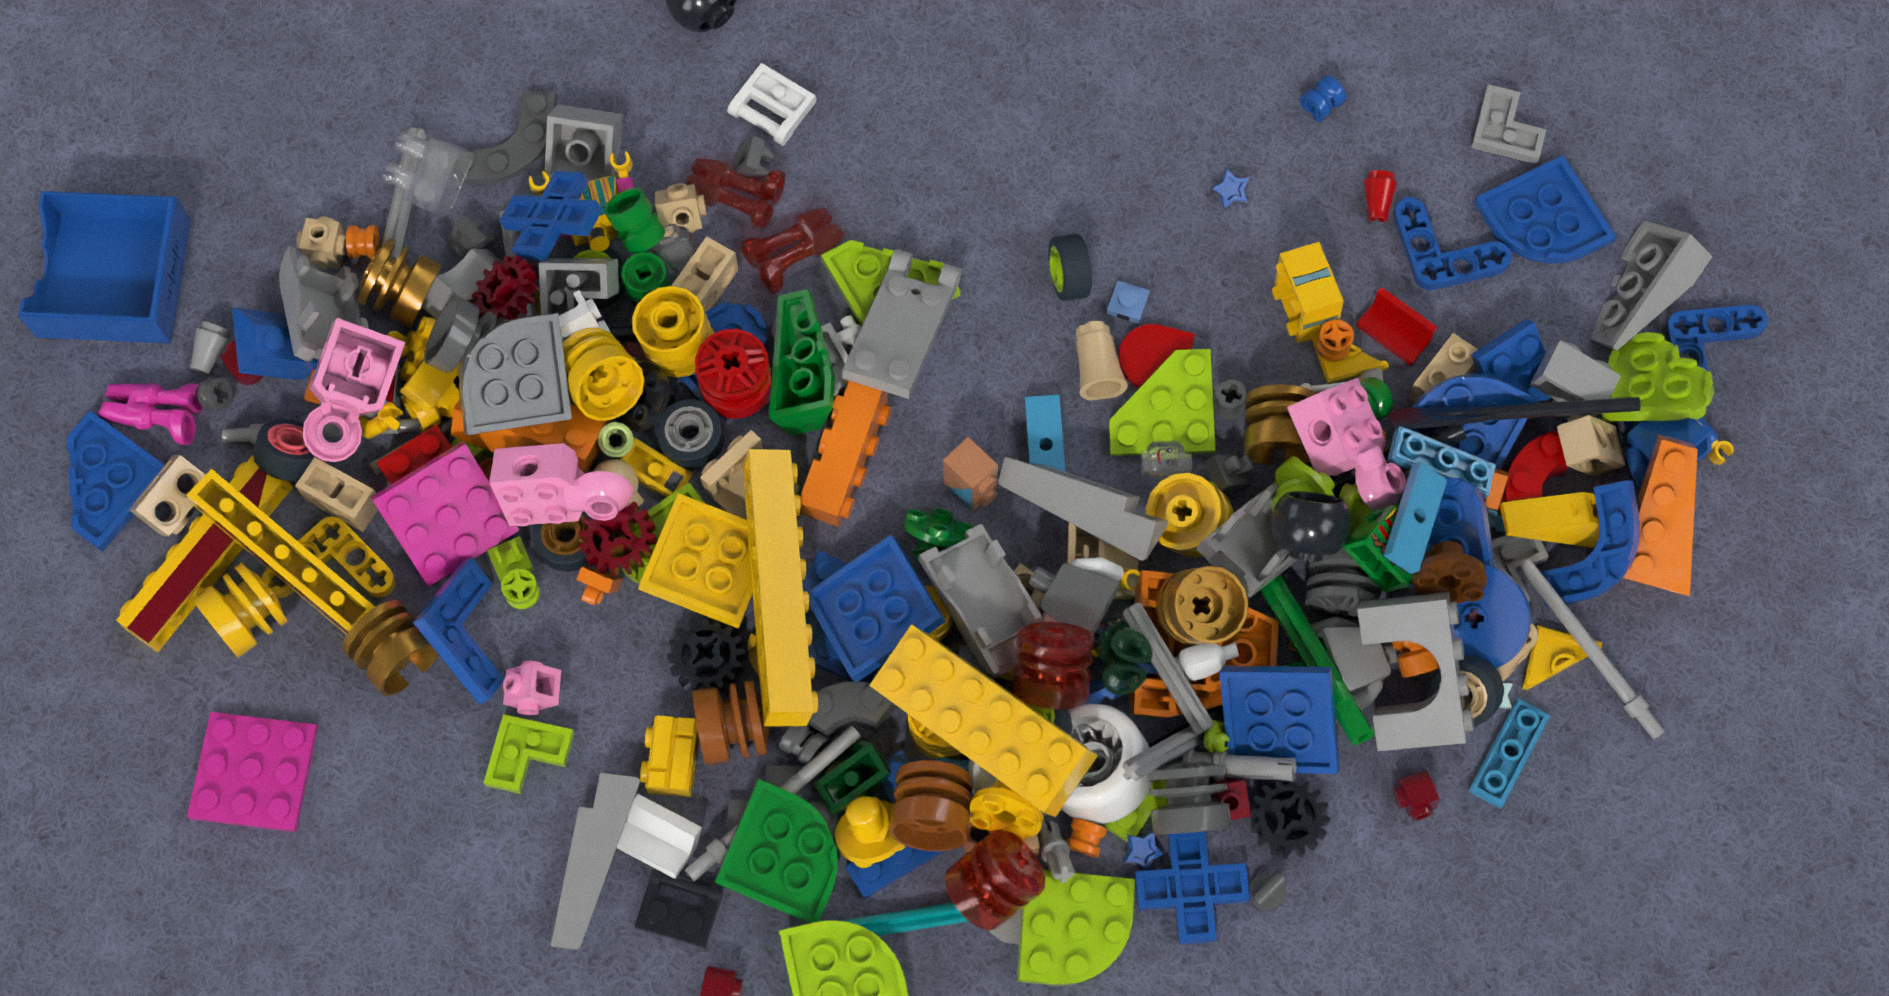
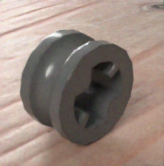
M208 378L202 380L199 384L197 397L199 403L206 409H223L231 403L233 392L230 383L226 379Z

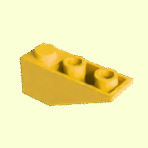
M1579 492L1502 502L1500 504L1506 536L1595 548L1599 539L1600 522L1595 494Z

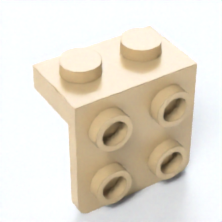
M752 430L744 437L742 435L736 437L728 446V452L719 460L713 459L703 469V475L700 477L704 492L724 511L746 520L743 463L749 449H763L761 438ZM796 483L794 485V495H799L800 486Z

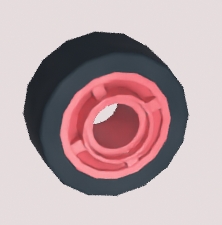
M277 419L261 426L255 442L253 457L254 462L262 471L271 477L284 481H299L314 457H316L305 446L302 435L304 423L296 420Z

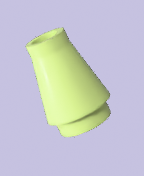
M609 423L599 433V447L610 457H622L633 446V434L622 423ZM613 435L619 436L622 444L614 448L610 446L608 439Z

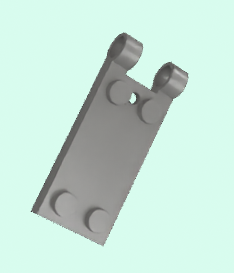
M895 249L889 269L843 367L842 379L909 399L957 290L962 268L944 264L938 284L934 286L908 278L913 254Z

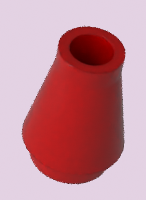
M1369 171L1367 179L1363 181L1368 221H1375V219H1378L1379 222L1388 221V213L1398 184L1394 180L1395 174L1390 171Z

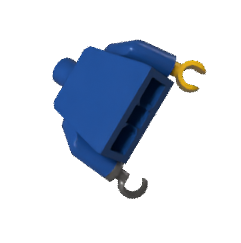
M1703 417L1671 421H1623V425L1630 430L1627 435L1628 448L1626 450V458L1631 476L1639 491L1641 490L1658 434L1694 444L1698 449L1697 463L1708 454L1712 463L1722 465L1725 463V459L1719 454L1718 450H1723L1728 456L1733 454L1734 447L1730 442H1719L1717 440L1718 434Z

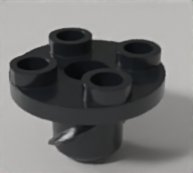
M647 362L638 363L644 376L642 394L631 409L625 414L616 417L617 422L626 425L631 431L635 432L644 431L652 427L661 418L665 409L676 402L673 394L674 391L669 387L666 373L660 367Z

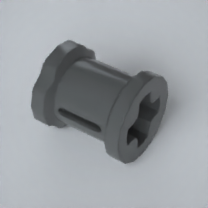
M1229 379L1226 382L1220 383L1217 387L1214 408L1221 418L1234 420L1243 414L1247 391L1241 382ZM1230 396L1236 398L1232 403L1226 402Z

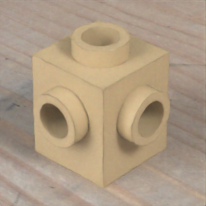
M679 183L669 186L666 190L655 192V207L657 215L665 227V235L675 233L678 235H688L695 232L696 229L702 228L701 216L707 215L704 196H697L695 184L686 185Z
M319 217L318 219L306 218L303 230H299L297 234V249L300 250L302 255L308 257L309 263L316 264L320 269H340L343 255L347 254L346 235L340 222L329 217Z

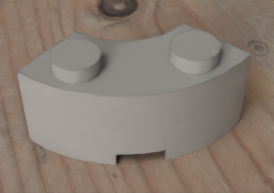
M470 249L463 260L453 269L435 277L421 307L437 319L446 303L454 296L474 304L477 300L471 296L472 293L478 291L476 282L479 280L483 281L485 278L483 271L485 269L491 271L495 260L502 263V260L488 249Z

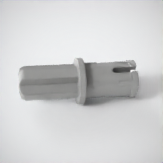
M1049 821L1051 831H1048L1046 822H1043L1037 834L1042 846V859L1049 864L1053 878L1059 879L1061 883H1066L1068 878L1074 876L1075 873L1069 858V845L1062 839L1056 822Z

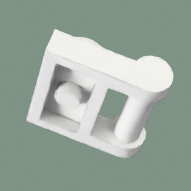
M761 63L733 98L727 112L735 118L742 117L772 135L775 142L784 146L793 135L794 130L816 103V95ZM753 99L785 120L779 125L749 107L747 103Z

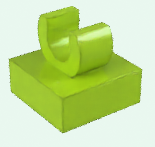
M520 536L487 550L500 582L513 569L534 570Z

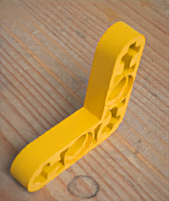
M333 516L324 518L298 540L307 550L314 551L315 556L324 564L333 557L371 596L377 598L385 597L394 590L396 579L391 569L340 518ZM329 527L333 530L340 527L337 531L339 537L336 540L331 537L325 540L328 536L325 531ZM315 538H317L319 543H322L323 547L326 549L323 553L320 551L318 546L312 542ZM359 549L365 552V559L361 564L356 566L347 564L346 559L351 551ZM369 567L380 577L386 574L384 577L386 584L383 587L377 584L371 587L374 582L366 573ZM268 568L264 571L262 579L277 598H285L294 592L287 584L282 588L278 585L271 588L274 585L272 578L275 574Z

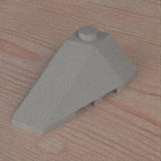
M1648 221L1642 222L1626 245L1621 256L1622 259L1629 261L1624 275H1614L1611 285L1617 287L1614 300L1603 304L1590 340L1617 351L1694 285L1711 260L1712 255L1690 233Z

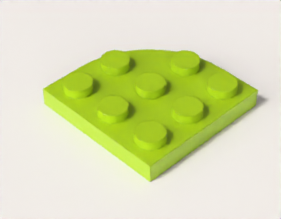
M1026 868L1023 874L1016 982L1060 986L1072 985L1091 979L1107 969L1121 954L1131 932L1135 879L1074 873V876L1068 878V882L1061 883L1059 879L1053 878L1050 870Z
M824 920L779 930L793 996H909L904 974L895 954L879 936L865 927L847 921Z

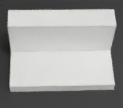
M638 794L633 800L617 849L675 879L696 850L702 827Z

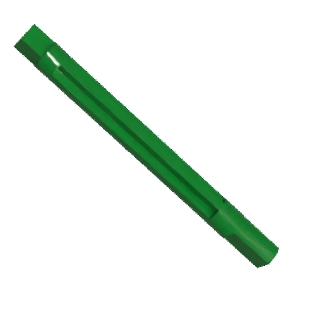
M1279 574L1261 589L1262 594L1306 667L1332 668L1336 719L1351 744L1356 746L1371 739L1374 736L1372 727Z

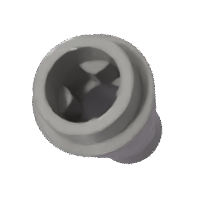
M202 321L200 328L195 329L192 360L189 368L209 375L211 368L229 341L226 338L229 331L216 324Z

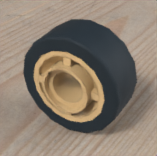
M1464 655V660H1459L1460 674H1467L1468 685L1473 693V698L1463 696L1465 710H1472L1474 727H1477L1492 717L1502 704L1504 686L1502 677L1491 663L1481 657ZM1440 669L1431 680L1430 697L1441 685Z

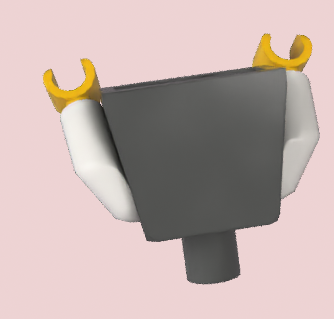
M1102 557L1077 558L1071 564L1064 562L1057 575L1038 566L1029 581L1031 587L1045 594L1039 607L1044 611L1042 619L1054 637L1055 644L1069 656H1072V660L1083 669L1088 668L1082 663V657L1085 653H1091L1097 658L1096 651L1090 648L1088 644L1120 588L1131 591L1135 590L1134 587L1127 584V577L1129 574L1139 576L1140 574L1138 570L1122 568V566Z

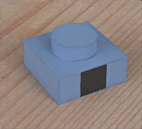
M1117 280L1107 308V314L1139 324L1150 295V290Z

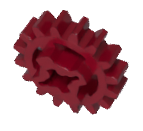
M506 255L502 263L495 260L491 271L487 269L483 271L485 278L483 281L479 280L476 282L478 291L472 293L471 296L477 300L474 304L479 308L478 319L488 311L495 313L497 319L500 317L508 320L518 318L520 313L526 315L528 313L525 308L527 304L535 302V299L532 298V293L539 290V286L535 284L539 279V275L534 272L536 268L518 255H515L513 258Z
M633 501L629 507L620 510L613 519L605 521L584 518L583 523L587 530L579 531L578 535L584 541L579 546L583 554H588L586 560L590 566L597 564V569L602 574L610 568L614 577H617L620 569L623 568L628 575H631L632 565L634 564L643 568L645 565L642 557H651L653 551L649 545L657 544L658 541L655 534H652L657 529L653 521H648L650 519L648 511L644 509L639 512L637 503ZM636 523L641 530L640 538H637L636 534H634ZM596 536L602 541L600 545L602 550L600 552L596 548Z

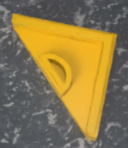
M1319 334L1312 337V342L1327 384L1360 377L1364 371L1369 369L1381 368L1384 371L1389 368L1388 362L1380 361L1362 352L1363 349L1353 344L1348 356L1344 360L1338 362L1327 361L1317 351Z
M1537 625L1538 639L1529 655L1522 689L1529 690L1588 657L1571 634ZM1595 641L1601 649L1603 643Z

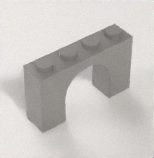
M1449 592L1361 601L1357 611L1362 645L1395 641L1417 643L1434 655L1440 666L1442 677L1438 690L1424 701L1376 707L1373 714L1377 751L1466 743L1468 731H1474L1472 710H1465L1463 696L1469 695L1467 674H1460L1459 660H1464V648L1462 638H1455L1454 624H1459L1457 602H1450Z

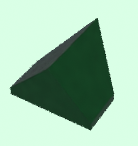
M857 739L823 769L819 780L814 785L832 815L846 810L853 800L864 796L872 797L879 793L892 773L872 742Z

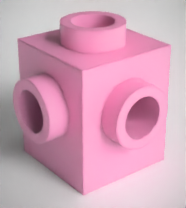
M523 661L521 666L507 669L503 682V705L517 708V712L523 715H537L539 710L557 706L559 704L561 670L545 666L538 661Z

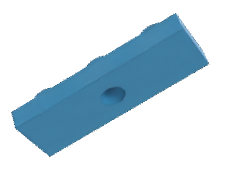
M1060 395L1025 397L1029 464H1043L1066 472ZM1043 444H1048L1052 448L1048 451H1044L1040 448V446Z
M1399 426L1394 431L1387 459L1388 462L1395 463L1410 471L1413 464L1421 461L1443 477L1462 478L1468 482H1473L1478 486L1483 499L1489 496L1496 466L1494 463L1402 426Z
M1421 461L1412 465L1383 555L1410 574L1420 570L1447 483L1446 478Z
M1518 698L1468 792L1501 809L1551 715ZM1510 747L1514 749L1516 756H1508L1505 753V748Z

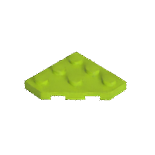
M849 240L822 254L821 260L859 324L863 326L889 269L894 250L884 248L882 251L866 247L862 242ZM913 258L907 277L937 286L944 263L934 260L927 262ZM957 287L952 300L960 296L959 287Z
M1211 349L1175 350L1109 420L1110 456L1157 455L1159 449L1160 455L1215 453ZM1172 448V452L1168 453L1166 449Z

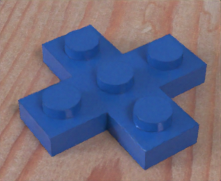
M555 171L541 197L513 195L499 222L505 230L522 231L512 249L515 255L522 259L546 261L560 234L589 236L603 209L597 200L579 199L589 182L583 172Z
M1205 831L1168 834L1171 869L1135 871L1138 911L1175 908L1179 945L1216 942L1217 935L1213 905L1248 903L1250 900L1246 863L1209 866Z

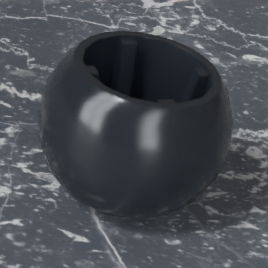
M666 0V5L670 15L679 25L689 31L703 33L711 29H719L726 24L734 13L733 7L737 0Z
M1306 491L1286 492L1279 498L1272 514V532L1275 541L1280 547L1291 550L1290 556L1298 560L1319 562L1323 560V555L1338 553L1347 542L1351 530V516L1347 504L1343 499L1327 494Z

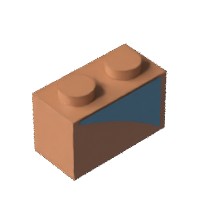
M967 437L943 459V484L972 511L980 505L985 508L998 494L996 491L998 489V464Z

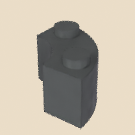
M851 681L834 684L817 691L818 709L816 713L812 714L808 722L809 729L815 733H822L829 739L837 732L848 729L851 725L854 728H866L878 734L898 706L869 686L871 683Z

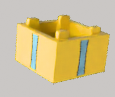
M1319 242L1280 253L1279 261L1275 268L1277 271L1275 287L1272 288L1271 292L1275 300L1281 299L1289 320L1286 324L1288 334L1290 336L1295 335L1298 343L1312 340V337L1319 334L1322 325L1327 321L1333 319L1340 320L1344 302Z

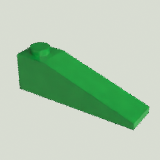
M808 289L778 296L769 419L791 436L821 429L833 409L835 375L812 293Z

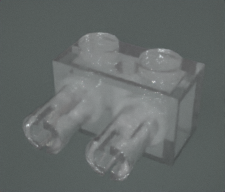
M403 131L398 139L408 144L397 142L396 150L420 160V164L416 173L391 162L386 170L393 174L384 173L383 181L407 191L406 201L434 214L449 216L475 153L446 140L430 137L429 142L407 131Z

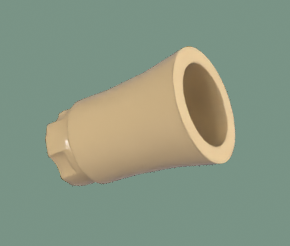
M1090 321L1087 324L1080 325L1076 329L1080 396L1091 401L1121 395L1126 391L1128 385L1119 364L1114 339L1110 334L1109 326L1105 325L1103 321Z

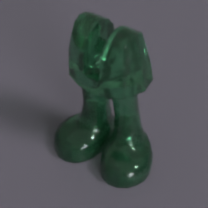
M1119 618L1103 619L1098 627L1100 638L1095 640L1093 644L1097 658L1105 666L1101 676L1102 683L1113 694L1125 695L1132 693L1146 680V671L1134 663L1144 664L1151 661L1153 654L1150 643L1142 632L1130 627L1126 621Z

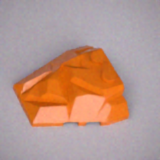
M1142 570L1140 571L1135 588L1134 604H1142L1173 657H1177L1181 649L1192 644L1180 643L1168 636L1159 624L1155 609L1157 594L1164 581L1173 574ZM1193 600L1192 602L1195 604L1193 612L1199 613L1200 611L1196 607L1199 601ZM1248 607L1247 618L1240 631L1230 639L1216 643L1220 646H1225L1235 642L1239 656L1225 660L1224 666H1277L1279 621ZM1128 625L1125 672H1127L1132 684L1128 696L1131 715L1170 718L1181 715V710L1158 673L1145 678L1136 675L1130 669L1127 661L1128 652L1139 641ZM1219 672L1199 680H1188L1205 709L1223 705Z

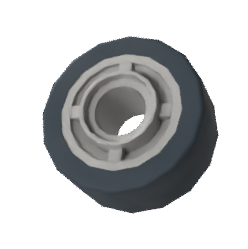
M696 399L679 400L668 406L658 420L656 427L657 441L663 454L673 463L686 469L701 468L707 465L719 455L725 440L723 425L715 409L706 402ZM689 429L699 431L696 437L692 439L682 437L684 432Z

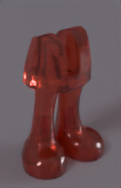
M696 158L691 167L695 175H688L684 184H695L697 196H704L705 205L713 207L719 202L747 214L755 227L764 229L768 226L773 216L774 205H778L783 194L786 175L784 171L774 169L768 173L765 180H758L729 169L728 163ZM725 187H731L759 198L752 200L725 189Z
M824 207L797 214L795 224L777 234L761 239L756 237L747 238L740 243V248L752 268L758 267L761 281L769 292L775 294L783 288V274L791 265L809 256H821L830 251L845 234L838 224L828 225L832 220V216ZM801 239L802 242L798 243L792 248L776 256L767 258L771 253L778 250L779 248L791 242Z

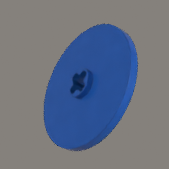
M1482 563L1487 575L1484 596L1478 601H1466L1457 604L1459 624H1454L1455 638H1462L1464 655L1481 657L1495 668H1498L1511 661L1525 645L1530 632L1531 613L1527 598L1519 584L1503 570ZM1475 608H1477L1479 615H1484V620L1479 622L1478 626H1476L1475 620L1469 619V614L1474 612Z

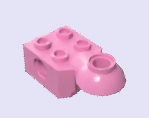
M339 318L332 322L309 387L319 399L321 405L308 415L303 426L302 435L305 446L312 455L323 461L337 462L345 460L355 453L361 443L362 429L358 418L360 415L375 413L383 408L405 342ZM333 424L339 428L341 435L338 442L330 443L324 439L322 430L325 425Z
M1358 378L1317 393L1287 407L1312 466L1317 473L1324 472L1329 476H1337L1355 468L1358 492L1364 503L1372 511L1390 505H1397L1400 494L1405 490L1406 478L1402 469L1397 464L1387 463L1383 450L1386 441L1382 434V427L1374 416L1368 402L1367 393L1361 386Z
M564 443L495 449L489 481L509 526L545 523L559 524L578 521L582 512H586L593 519L610 520L616 517L617 513L629 504L634 495L633 486L627 479L612 472L594 471L586 474L583 473L578 466V456L575 451Z

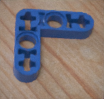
M1406 197L1397 203L1394 211V221L1414 280L1422 289L1436 290L1499 275L1509 267L1512 259L1511 251L1507 245L1498 241L1441 254L1423 203L1413 197ZM1405 208H1409L1411 212H1417L1414 218L1416 228L1410 230L1412 224L1409 216H1402ZM1416 237L1424 238L1428 242L1429 248L1425 251H1417L1412 248L1410 241ZM1491 252H1495L1496 256H1503L1500 264H1496L1494 260L1484 261L1482 269H1479V261L1487 260ZM1457 260H1466L1470 263L1472 270L1466 274L1459 273L1453 267V263ZM1444 262L1447 263V272H1438L1434 280H1431L1427 275H1422L1426 267H1430L1432 272L1443 269Z
M1756 305L1685 310L1675 312L1669 318L1665 326L1667 341L1674 346L1677 345L1679 355L1681 353L1692 354L1697 360V366L1706 369L1708 372L1703 343L1756 338L1764 331L1768 323V317ZM1747 315H1750L1753 321H1758L1754 328H1750L1749 323H1738L1735 331H1733V323L1744 321ZM1711 318L1721 320L1724 323L1725 330L1720 333L1711 331L1707 326V320ZM1697 319H1700L1699 327L1689 328L1686 334H1682L1680 329L1674 328L1679 321H1682L1684 326L1689 327L1695 326L1698 321Z

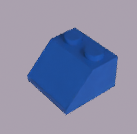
M236 307L232 310L239 373L301 380L305 379L311 374L312 370L316 369L319 362L318 359L314 358L311 362H307L294 356L286 314Z

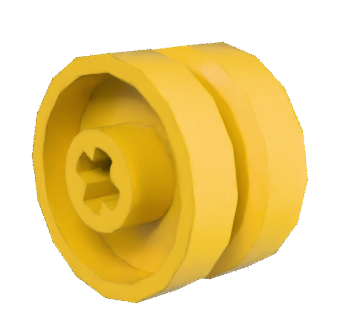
M1191 473L1173 474L1160 481L1150 493L1145 507L1146 514L1168 521L1167 528L1158 541L1173 552L1189 558L1204 557L1196 548L1203 539L1221 527L1233 514V508L1227 496L1205 478Z

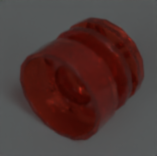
M1051 621L1035 622L1018 629L1016 658L1020 663L1015 666L1013 694L1029 705L1042 708H1073L1086 703L1089 700L1091 671L1087 667L1092 664L1093 653L1091 651L1093 650L1094 635L1089 630L1077 625Z
M998 829L990 832L974 846L972 851L966 852L946 870L945 885L948 895L960 913L975 926L990 931L998 929L1012 918L1019 908H1024L1031 900H1034L1045 889V875L1036 855L1023 840L1011 832Z

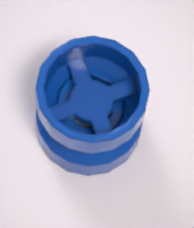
M1325 75L1316 83V88L1308 89L1300 96L1299 100L1302 108L1307 113L1309 112L1313 115L1312 117L1317 122H1321L1330 115L1332 107L1338 108L1346 101L1347 96L1344 88L1335 78Z

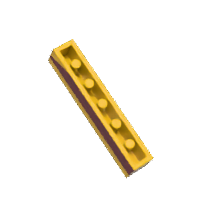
M253 455L247 462L245 461L238 466L234 473V478L229 483L268 517L293 488L289 481L271 477L262 471L254 462ZM204 514L197 517L191 523L189 532L183 540L170 548L166 555V560L159 569L151 572L146 577L143 588L135 598L128 600L120 610V616L116 621L126 631L158 653L196 607L192 599L210 585L213 586L242 551L243 547Z
M212 468L187 494L190 503L346 635L364 615L375 608L373 604Z

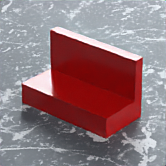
M1382 287L1377 291L1374 303L1356 324L1358 329L1410 366L1416 362L1430 345L1437 330L1436 325Z

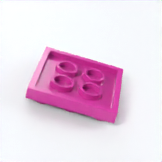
M464 441L371 497L428 587L455 571L462 561L471 557L473 559L519 531L517 526H509L488 479Z
M210 712L187 817L191 820L297 832L319 727L316 724Z

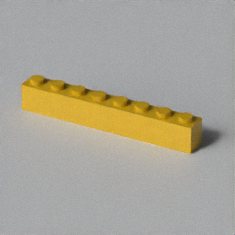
M749 449L743 463V477L763 726H807L812 714L817 712L818 695L816 691H812L811 679H814L815 661L808 654V646L812 642L811 624H806L805 613L809 609L808 591H803L802 580H805L806 561L805 559H800L799 548H802L803 528L797 527L796 518L800 514L801 505L800 496L794 495V485H796L798 477L797 464L791 461V450Z

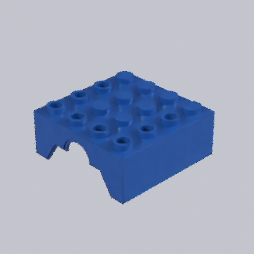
M41 191L38 208L44 232L41 244L45 255L44 274L41 280L36 279L33 294L21 300L18 315L36 338L171 344L191 222L178 198L173 196Z

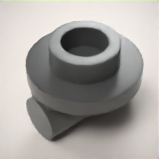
M1276 871L1274 874L1264 873L1255 877L1249 887L1251 902L1257 908L1265 911L1275 910L1280 907L1286 897L1285 883L1287 881L1284 876Z

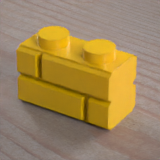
M657 715L654 718V725L647 726L645 747L650 748L649 761H642L640 783H645L648 794L692 797L699 745L696 719Z

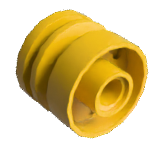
M675 286L658 288L644 296L637 304L632 317L633 332L649 363L660 367L670 377H684L695 373V357L698 349L710 335L714 334L705 310L696 295L685 288Z

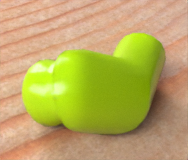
M1212 720V727L1204 731L1203 745L1211 753L1215 751L1223 753L1228 749L1225 746V741L1229 742V737L1225 732V723Z

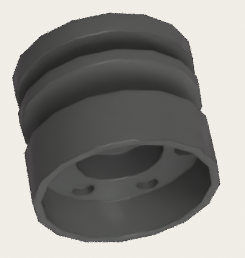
M457 296L452 297L442 309L432 328L424 353V362L445 373L452 372L458 365V377L460 378L464 361L477 340L488 330L502 322L508 321V319L504 317L497 319L495 313L488 311L478 320L479 308L477 305Z
M1343 548L1336 554L1323 555L1322 561H1309L1308 570L1314 576L1307 580L1306 588L1308 591L1305 596V606L1317 614L1359 619L1357 609L1361 601L1378 600L1382 594V589Z
M1204 761L1172 763L1149 773L1148 780L1165 779L1166 787L1149 790V795L1167 798L1166 806L1151 810L1153 835L1231 828L1229 804L1212 802L1211 794L1227 789V783L1210 784L1209 777L1210 775L1226 774L1225 765Z

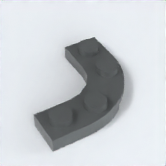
M522 91L520 121L517 130L507 142L500 146L488 149L450 148L447 171L448 183L491 184L506 181L522 174V171L530 167L536 160H539L546 151L547 116L556 107V92Z

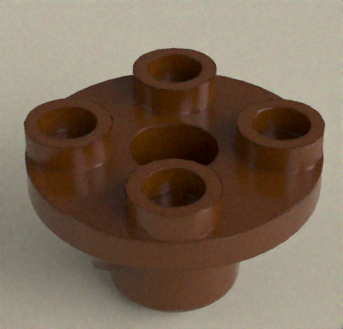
M1442 541L1426 552L1425 560L1422 561L1420 570L1412 574V583L1417 595L1449 592L1450 602H1457L1459 604L1466 601L1474 602L1483 598L1484 588L1487 584V575L1484 565L1478 559L1465 554L1464 548L1459 543Z

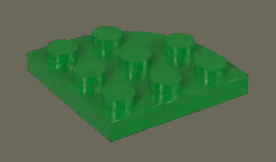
M757 779L714 883L805 922L820 921L835 884L838 866L836 845L826 821L810 803L801 797Z

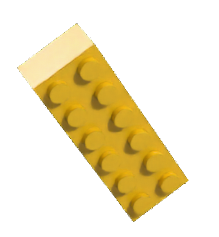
M912 624L869 685L1043 813L1054 817L1059 813L1098 756L928 633Z

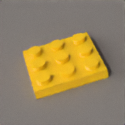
M678 493L638 590L739 629L753 594L747 520Z

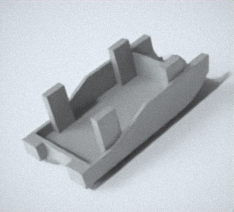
M288 246L280 267V290L294 356L311 362L314 358L320 359L332 322L336 318L367 329L369 327L367 319L359 318L360 311L355 290L359 286L356 274L351 273L350 268L344 265L334 276L322 272L316 264L309 263L307 256L301 255L297 259L295 247Z
M1276 482L1232 514L1221 527L1203 539L1196 548L1212 566L1223 567L1234 574L1245 588L1246 595L1249 598L1298 560L1290 556L1291 550L1280 547L1273 536L1271 502L1279 488Z
M981 523L966 531L964 535L965 540L941 552H938L935 546L921 553L918 560L974 657L987 673L996 678L1006 674L1021 663L1042 655L1056 641L1020 579L1005 562L1004 557L1006 554L998 540L992 541Z

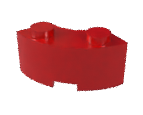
M1558 430L1535 438L1518 453L1508 471V479L1500 504L1502 502L1542 497V486L1547 481L1564 475L1568 466L1566 465Z

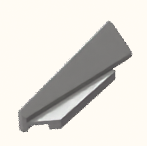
M1005 456L998 480L999 485L1139 560L1148 558L1167 528V520L1135 511L1140 496L1038 463L1032 465Z
M600 773L593 808H578L551 947L571 950L580 949L639 787L640 779L638 777Z

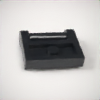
M652 868L634 927L635 929L706 949L725 887L714 882L710 884L700 880L693 881L691 878L679 874L674 879ZM664 885L708 898L706 908L658 895L660 887Z

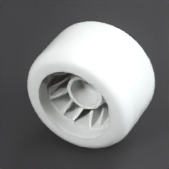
M1084 704L1068 709L1073 726L1071 736L1098 756L1061 809L1073 818L1095 824L1110 823L1124 818L1143 802L1153 780H1148V775L1137 781L1133 778L1127 780L1123 776L1125 770L1122 765L1126 760L1150 748L1149 744L1134 722L1114 707L1103 704Z

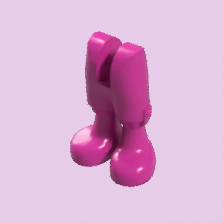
M153 382L148 384H108L104 394L105 397L112 401L127 404L103 402L98 416L107 421L134 426L139 430L160 425L170 431L175 443L189 446L193 443L196 432V422L191 413L200 414L203 409L197 397L199 384L189 383L173 390H164L162 386ZM171 405L180 409L161 410L156 409L155 406Z

